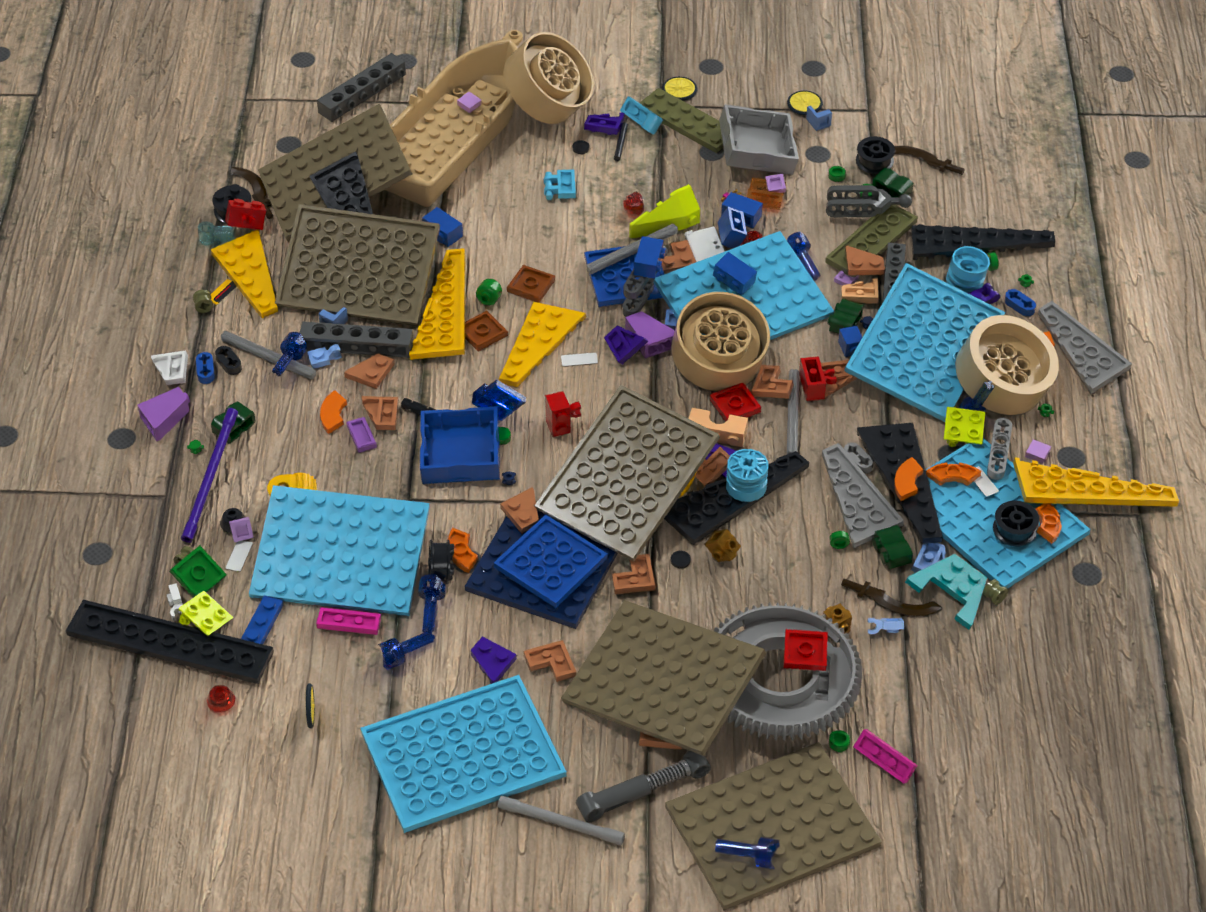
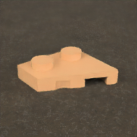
M872 278V282L866 284L863 281H859L854 284L842 285L841 300L846 299L856 303L878 304V278Z

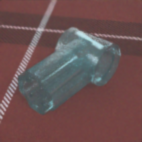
M201 222L198 225L199 242L202 245H211L214 241L229 242L234 240V227L214 226L211 222Z

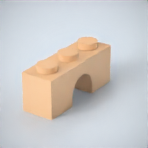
M697 408L691 409L689 419L718 433L720 438L717 443L743 447L747 434L748 418L729 415L725 423L715 424L710 420L711 411Z

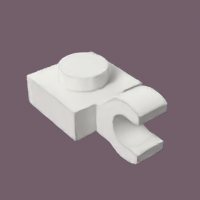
M177 583L168 585L170 594H166L169 606L173 605V608L170 610L173 621H176V614H182L178 610L182 606V601Z

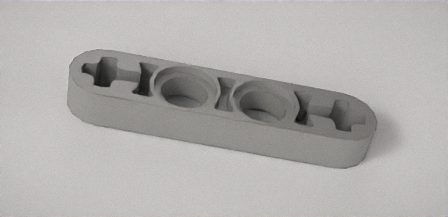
M999 418L994 424L987 475L994 480L1002 479L1005 475L1012 423L1006 418ZM1001 427H1005L1004 432H1000ZM1002 439L1006 443L999 444L996 442V440ZM999 453L1002 454L1004 457L996 458L994 454ZM995 465H999L998 471H994Z

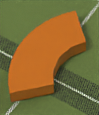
M335 390L325 398L320 409L321 423L328 434L344 425L340 413L347 405V400Z
M913 457L902 463L895 475L894 487L900 501L918 494L915 481L923 474V468Z
M946 462L926 470V475L940 486L953 481L969 486L981 476V470L965 463L947 464Z
M1043 503L1035 508L1039 514L1040 521L1037 533L1052 544L1059 537L1062 528L1060 515L1051 503Z
M452 527L448 536L450 544H454L452 561L458 568L469 573L477 562L478 555L472 552L468 546L470 534Z

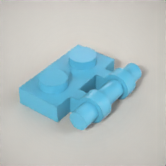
M574 169L557 170V175H552L551 172L545 173L543 179L545 185L544 195L547 200H552L554 194H558V199L576 198Z

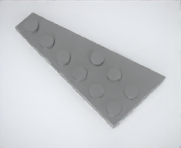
M1053 301L1039 308L1038 315L1091 394L1131 369V362Z
M839 443L822 450V457L853 548L871 541L877 530L895 525L898 527L903 526L904 520Z

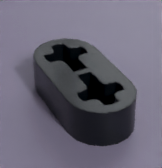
M220 346L215 350L216 361L227 374L237 375L242 371L241 361L230 347Z

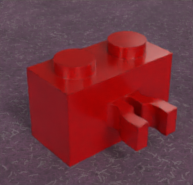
M242 199L228 200L225 221L227 226L263 230L266 209L264 204L259 201H252L250 203L244 202Z
M819 356L800 358L799 376L806 401L825 399L826 383L836 384L837 381L836 376H834V369L822 370Z
M564 391L545 395L546 423L552 437L571 433V417H581L579 401L569 405Z

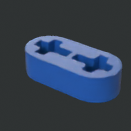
M1010 289L1006 292L1004 300L1006 305L1023 316L1028 317L1035 313L1036 303L1031 298L1016 289Z
M203 352L196 356L198 381L202 384H209L215 379L213 357L208 352Z

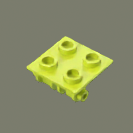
M947 407L943 440H947L950 447H955L958 442L982 445L985 412Z
M205 591L178 608L182 612L179 618V622L182 625H189L193 622L207 636L233 619Z

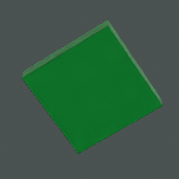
M201 545L169 571L193 598L203 591L207 593L227 576Z

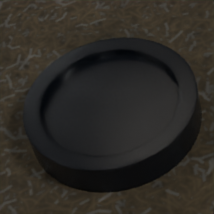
M579 140L573 143L572 149L577 154H585L589 151L590 146L588 142Z
M676 551L671 555V564L676 568H686L691 562L690 555L685 551Z

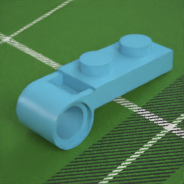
M630 96L627 97L620 109L621 112L625 113V115L651 134L656 133L663 121L662 118Z

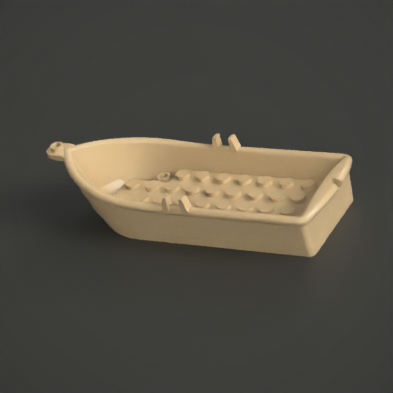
M511 30L502 40L481 45L464 53L448 64L425 89L418 87L417 96L410 95L409 106L390 126L412 171V175L384 190L424 207L431 206L507 126L511 120L516 102L507 88L504 68L508 57L518 49V44L523 40V34L520 31ZM467 92H471L481 99V105L471 113L457 105V100Z

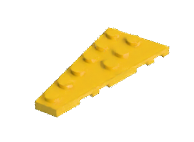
M259 230L211 249V255L261 318L278 312Z
M533 302L499 377V384L518 387L531 374L530 371L535 366H539L542 363V359L546 355L549 356L565 340V336L570 331L573 332L576 329V325L580 321L583 322L586 319V313Z

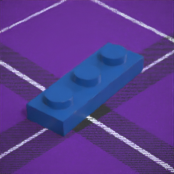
M264 595L241 639L264 644L283 607V600Z

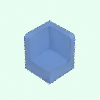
M808 106L806 119L818 131L831 126L832 112L827 109L817 113L811 106Z
M345 307L336 314L324 309L319 313L320 323L345 324L348 321L347 308Z

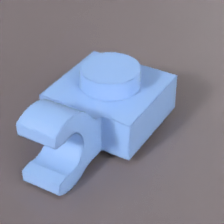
M338 344L332 345L328 350L322 347L307 351L313 369L331 365L330 360L342 358Z
M902 618L867 619L868 623L876 624L874 629L867 630L869 634H876L880 629L886 630L887 633H898L900 629H904Z

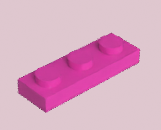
M320 607L316 626L317 629L378 635L381 614Z
M868 729L862 731L853 746L903 784L908 782L918 766Z

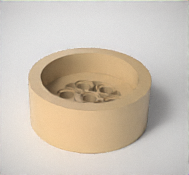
M540 32L532 35L508 57L505 63V81L511 96L523 111L538 121L548 124L562 123L587 103L592 96L594 81L586 59L572 43L557 34Z
M728 292L705 293L692 299L682 309L672 339V357L681 374L691 383L701 388L721 391L742 382L747 385L757 376L763 364L770 342V330L763 313L744 297Z
M996 315L988 317L976 325L959 350L955 366L961 386L975 402L999 414L1018 415L1033 409L1045 395L1058 375L1059 360L1051 341L1036 326L1014 316Z

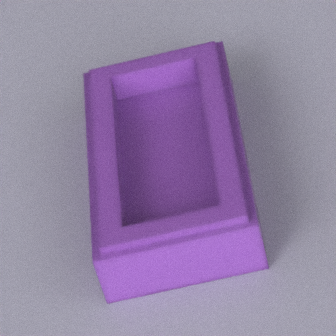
M365 417L346 422L358 453L377 448L376 441Z

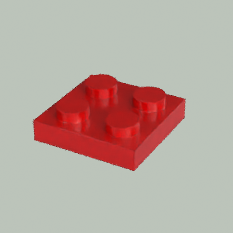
M743 382L710 395L711 403L725 422L728 420L729 415L747 418L761 412L760 404Z
M786 629L784 668L826 671L828 632Z

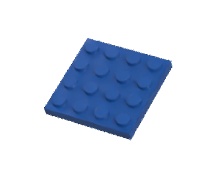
M623 247L584 252L586 265ZM637 253L594 274H589L598 307L624 303L626 297L623 294V286L634 269ZM661 268L660 272H657L656 277L664 275L663 268ZM655 284L647 300L663 298Z
M544 515L494 562V568L557 608L608 559V554L551 517Z

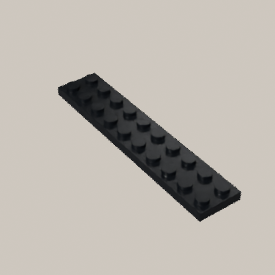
M84 599L66 629L67 636L259 684L274 653V649L271 646L215 632L207 636L199 628Z

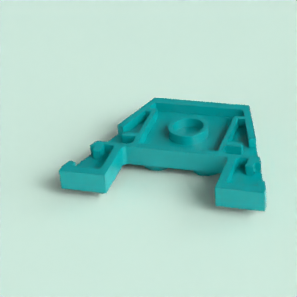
M953 554L907 577L905 583L918 593L932 581L962 603L964 607L957 613L954 619L968 630L971 628L987 581L985 575L956 554Z

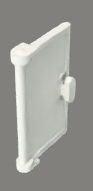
M714 226L684 233L696 262L725 252Z

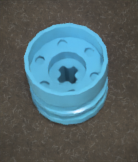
M964 246L958 248L952 255L946 275V283L966 293L982 288L990 265L989 257L985 252L975 247Z
M742 449L734 452L727 462L726 489L729 495L734 499L744 502H751L761 498L767 490V458L761 452L753 449Z

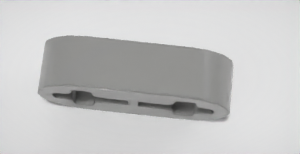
M846 444L844 450L864 474L870 473L873 468V461L858 444Z

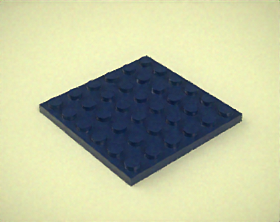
M537 510L538 520H540L545 514ZM506 516L465 584V591L576 629L618 553L562 524L606 552L608 559L555 608L494 568V562L526 533L522 534Z

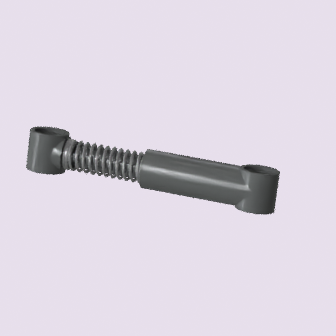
M688 751L679 763L672 764V766L669 765L665 769L658 770V772L655 771L648 775L641 774L597 793L586 792L577 798L576 805L586 822H594L600 819L605 812L651 794V790L657 789V786L659 788L661 785L664 786V783L667 785L671 781H678V778H685V776H692L695 779L702 778L709 773L711 765L705 755L702 756Z

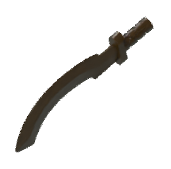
M894 146L895 154L914 155L925 160L928 165L938 167L941 172L949 170L961 175L964 174L965 168L951 164L952 160H939L935 155L911 146Z
M231 167L230 174L241 176L251 184L254 192L252 198L254 201L264 204L267 219L273 218L269 208L272 204L270 199H265L267 192L261 178L250 170Z
M844 578L841 586L857 591V597L863 598L864 595L872 597L879 605L903 615L925 616L942 609L935 601L919 605L900 602L886 595V591L870 586L871 583L865 581L864 585Z

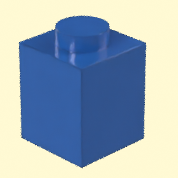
M858 326L839 329L838 343L845 357L853 355L863 338Z

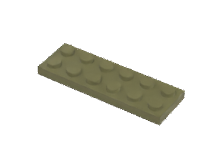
M660 88L640 102V104L662 118V124L715 153L724 148L719 120Z
M891 205L882 214H876L868 219L826 257L825 263L848 275L845 255L846 246L880 256L887 250L888 243H895L911 228V225L917 223L918 217L897 205Z

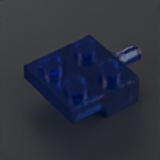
M497 379L490 385L484 383L472 394V404L478 408L497 406L500 421L526 403L524 395Z

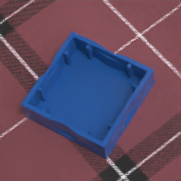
M497 406L464 410L421 411L420 432L422 444L420 447V473L422 484L500 480L499 416Z

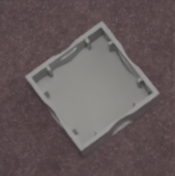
M724 105L719 123L726 165L793 175L799 157L793 138L790 114Z

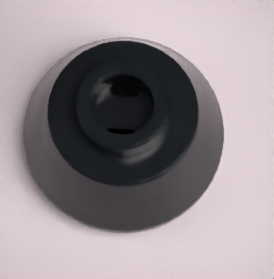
M237 508L227 509L222 515L220 526L223 531L231 533L229 522L246 518V516Z

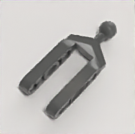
M872 185L831 186L827 190L828 202L826 204V213L834 218L873 217L876 214H882L891 205H900L902 208H908L912 204V198L908 194H903L899 198H891L883 189H877ZM834 192H836L837 197H833ZM854 192L857 196L852 198L848 194ZM868 192H872L871 197L868 196ZM850 205H854L856 209L849 210L847 209V207Z
M663 245V248H666V257L668 254V249L665 245ZM634 269L623 286V294L626 300L623 303L622 312L625 317L640 312L654 289V279L633 275Z

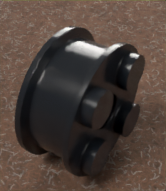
M872 136L864 138L858 143L856 164L860 170L878 175L884 168L891 169L893 167L895 147L892 142L883 137Z
M238 184L225 186L217 190L212 198L216 219L227 224L225 218L228 200L242 199L244 202L251 203L250 192Z
M1022 501L1005 502L995 512L993 532L1002 544L1017 547L1025 546L1036 537L1039 514L1028 503Z
M432 539L429 541V584L432 581H445L446 584H449V580H452V576H454V564L450 563L452 556H454V544H450V540H447L446 543H434Z

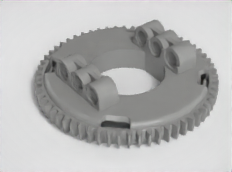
M769 602L768 606L764 607L761 603L760 608H756L753 605L752 610L746 607L744 613L738 610L737 616L732 614L731 619L725 618L724 623L720 622L719 628L715 627V632L726 635V633L731 634L743 626L745 630L736 634L733 638L763 648L765 652L776 649L784 650L786 629L828 632V636L836 643H840V647H834L827 640L826 671L812 670L810 682L798 690L790 692L772 691L762 687L751 678L730 712L728 723L735 721V728L742 725L743 732L747 728L750 729V735L757 731L758 737L764 733L766 734V739H769L770 735H774L775 740L778 739V736H782L783 741L786 740L787 736L794 740L795 735L802 739L805 733L808 737H811L812 731L818 735L819 729L824 732L826 731V725L832 728L833 722L838 724L839 719H844L845 713L850 712V707H854V701H857L862 683L861 659L859 658L856 645H853V639H849L848 633L844 634V628L838 629V623L832 624V618L826 620L825 614L819 616L818 610L813 613L811 608L804 610L803 605L800 608H796L795 604L792 607L787 606V603L784 606H779L777 602L776 606H772Z

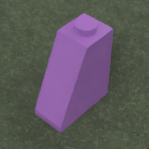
M642 311L625 317V329L649 341L639 350L645 359L671 350L675 330Z
M177 387L137 405L141 420L156 441L161 440L189 412L188 403H190V399L186 392L183 393Z

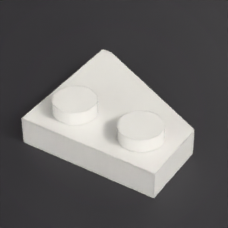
M186 351L151 356L166 385L185 383L188 362Z

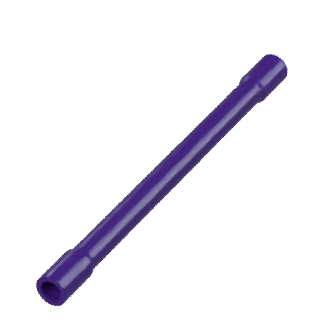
M228 408L220 434L194 506L184 527L181 540L186 543L193 541L199 518L228 437L235 424L238 411L234 408Z

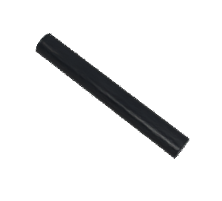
M626 122L621 124L614 155L615 161H620L628 128Z

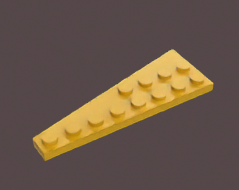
M464 248L446 250L441 271L438 273L437 282L432 289L433 293L431 298L428 299L423 313L422 323L417 329L418 334L416 339L414 338L412 350L409 351L410 360L465 354Z
M1015 457L1013 461L1025 503L1177 507L1179 503L1174 487L1154 483L1143 485L1133 479L1130 482L1118 480L1117 476L1107 478L1100 476V473L1076 468L1065 470L1055 464L1044 466L1039 465L1038 461L1032 460V463L1020 461L1018 457Z

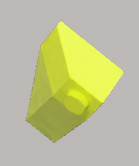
M688 184L669 194L670 198L664 202H658L654 210L651 212L646 211L629 224V237L633 239L648 236L671 224H675L678 228L677 230H683L700 223V207L691 186Z

